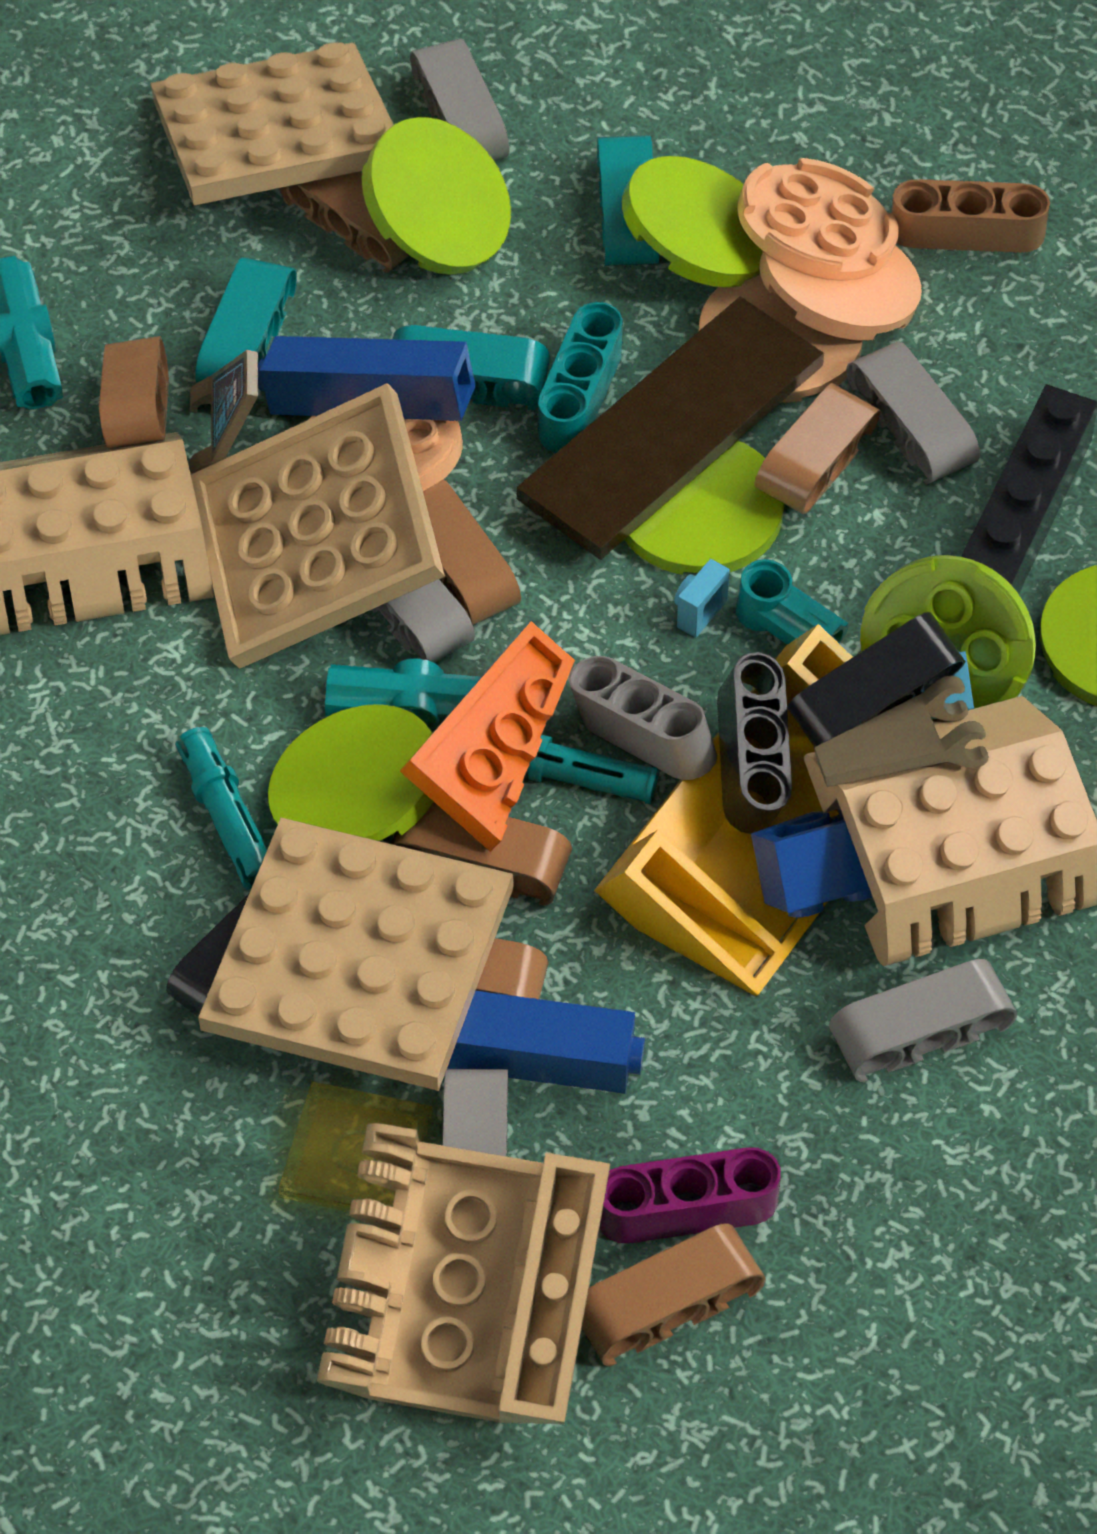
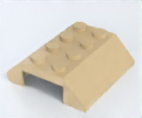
M178 432L166 434L163 441L110 449L104 444L0 462V635L10 634L2 591L11 590L18 631L32 630L31 623L33 618L30 604L26 601L24 586L42 582L47 583L49 594L47 604L49 615L54 621V625L67 624L60 581L68 580L76 622L124 614L117 573L120 570H125L133 612L146 610V591L144 584L141 582L138 566L160 562L163 577L161 586L163 596L167 600L168 605L181 603L174 562L177 560L182 561L189 602L214 598L202 524L183 439Z
M1020 696L968 710L967 716L959 721L932 720L940 739L961 723L967 721L980 723L985 730V738L971 740L965 746L966 749H973L977 746H984L986 748L989 758L986 764L980 767L968 768L950 762H943L826 787L815 752L804 756V761L823 813L841 809L878 910L866 923L865 928L877 960L882 966L908 960L911 958V953L915 957L931 953V910L934 909L938 911V923L943 941L949 947L964 944L966 938L969 941H974L1019 928L1023 923L1026 926L1040 922L1039 919H1041L1042 914L1040 910L1042 907L1041 879L1046 878L1049 904L1058 916L1073 912L1075 907L1077 910H1082L1097 905V819L1063 731L1025 697Z
M368 1124L362 1153L379 1161L361 1160L357 1176L369 1183L396 1191L393 1207L386 1206L372 1199H356L352 1201L349 1216L370 1225L359 1223L347 1225L337 1280L367 1292L349 1288H335L332 1304L343 1310L370 1317L368 1335L360 1334L354 1329L345 1327L328 1328L324 1344L353 1354L354 1357L340 1353L323 1352L317 1382L371 1400L500 1423L565 1424L610 1163L552 1153H545L544 1163L419 1142L417 1130L385 1124Z

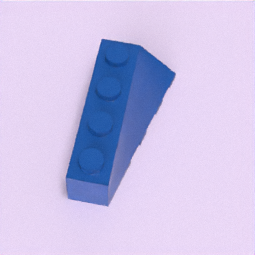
M837 809L838 815L830 817L828 812L813 811L751 834L765 904L787 912L789 917H805L823 911L824 902L841 897L845 901H860L873 897L841 809Z

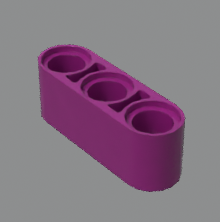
M751 1147L620 1166L609 1171L599 1228L608 1239L617 1243H637L697 1234L719 1224H730L734 1228L756 1225L767 1221L775 1213L779 1199L781 1168L777 1159L768 1151ZM745 1183H754L761 1186L763 1190L747 1192L738 1186ZM689 1192L699 1195L701 1199L686 1202L678 1199L676 1195ZM619 1202H631L636 1204L638 1208L631 1211H621L614 1208L613 1205Z

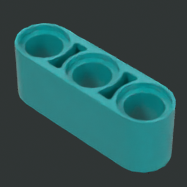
M651 135L597 137L600 206H602L603 247H605L604 266L659 264V253L645 240L637 242L626 224L622 211V195L629 180L640 165L653 159Z
M241 257L238 260L201 346L196 364V383L211 376L246 350L258 352V363L261 358L266 357L268 353L266 349L272 336H278L287 312L283 311L287 298L288 296L294 297L296 292L297 272L295 268Z
M593 302L585 304L577 310L539 395L538 437L540 443L554 453L562 449L596 419L621 360L623 318L621 313L610 304Z
M406 325L394 332L392 339L467 342L475 381V388L471 399H474L473 403L508 407V403L528 405V410H535L538 407L539 395L546 382L550 361L549 350L540 342L524 337L420 325Z

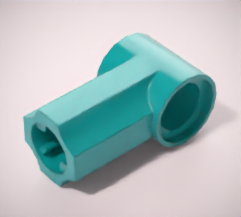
M761 559L747 565L741 574L736 602V615L745 627L754 631H768L787 645L818 624L839 644L845 637L849 623L792 585L791 574L783 564L774 560Z

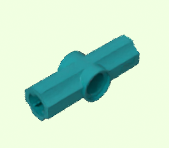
M16 256L0 258L1 363L7 364L9 382L17 407L32 410L52 406L57 400L63 398V392L53 354L56 353V347L46 304L41 305L38 285L31 263L23 262Z
M419 658L400 661L394 666V669L331 664L330 668H328L326 681L325 716L357 706L390 705L412 712L425 722L433 733L481 677L444 674L443 669L437 664Z

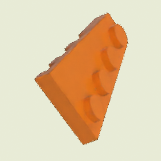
M532 621L521 631L400 770L405 777L490 852L503 838L508 826L505 824L511 808L519 799L524 786L522 781L530 762L537 755L542 742L540 737L544 727L555 711L575 662L569 654Z

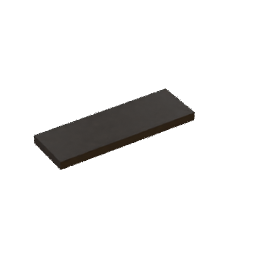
M740 296L516 487L517 500L595 557L602 560L823 366L824 353Z

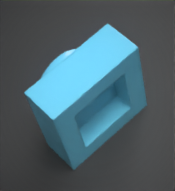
M710 558L696 576L690 574L683 580L674 599L675 605L678 606L677 628L697 638L728 600L729 568Z

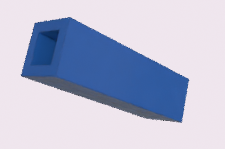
M275 336L266 357L261 358L258 363V388L260 391L265 392L270 414L318 416L388 383L398 394L404 419L462 421L475 388L467 342Z
M475 991L447 1069H508V1078L626 1094L629 1073L641 1075L645 1038L635 1036V1012Z

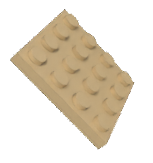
M354 42L348 44L328 43L321 46L318 50L298 54L278 53L269 57L268 60L244 65L228 63L214 71L194 75L179 73L169 76L164 81L151 83L157 112L194 205L363 171V165L367 163L369 154L376 141L383 133L394 126Z
M388 383L191 474L229 659L238 668L250 665L445 577L398 394Z
M280 818L198 1017L200 1030L439 1091L514 888L513 874Z

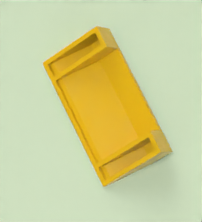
M819 624L786 645L775 659L782 667L785 675L787 706L802 690L853 658ZM754 687L750 691L753 694L760 695ZM788 708L792 791L790 799L769 827L813 811H823L804 761L806 754L815 752L814 746ZM718 732L712 739L717 753V760L711 771L699 778L679 781L594 891L635 929L748 993L758 996L819 913L798 918L789 917L787 912L765 904L751 834L740 832L731 826L724 814ZM745 737L749 744L755 748L763 749L758 741ZM748 791L755 801L766 805V801L761 795ZM837 810L828 812L830 817L838 815Z

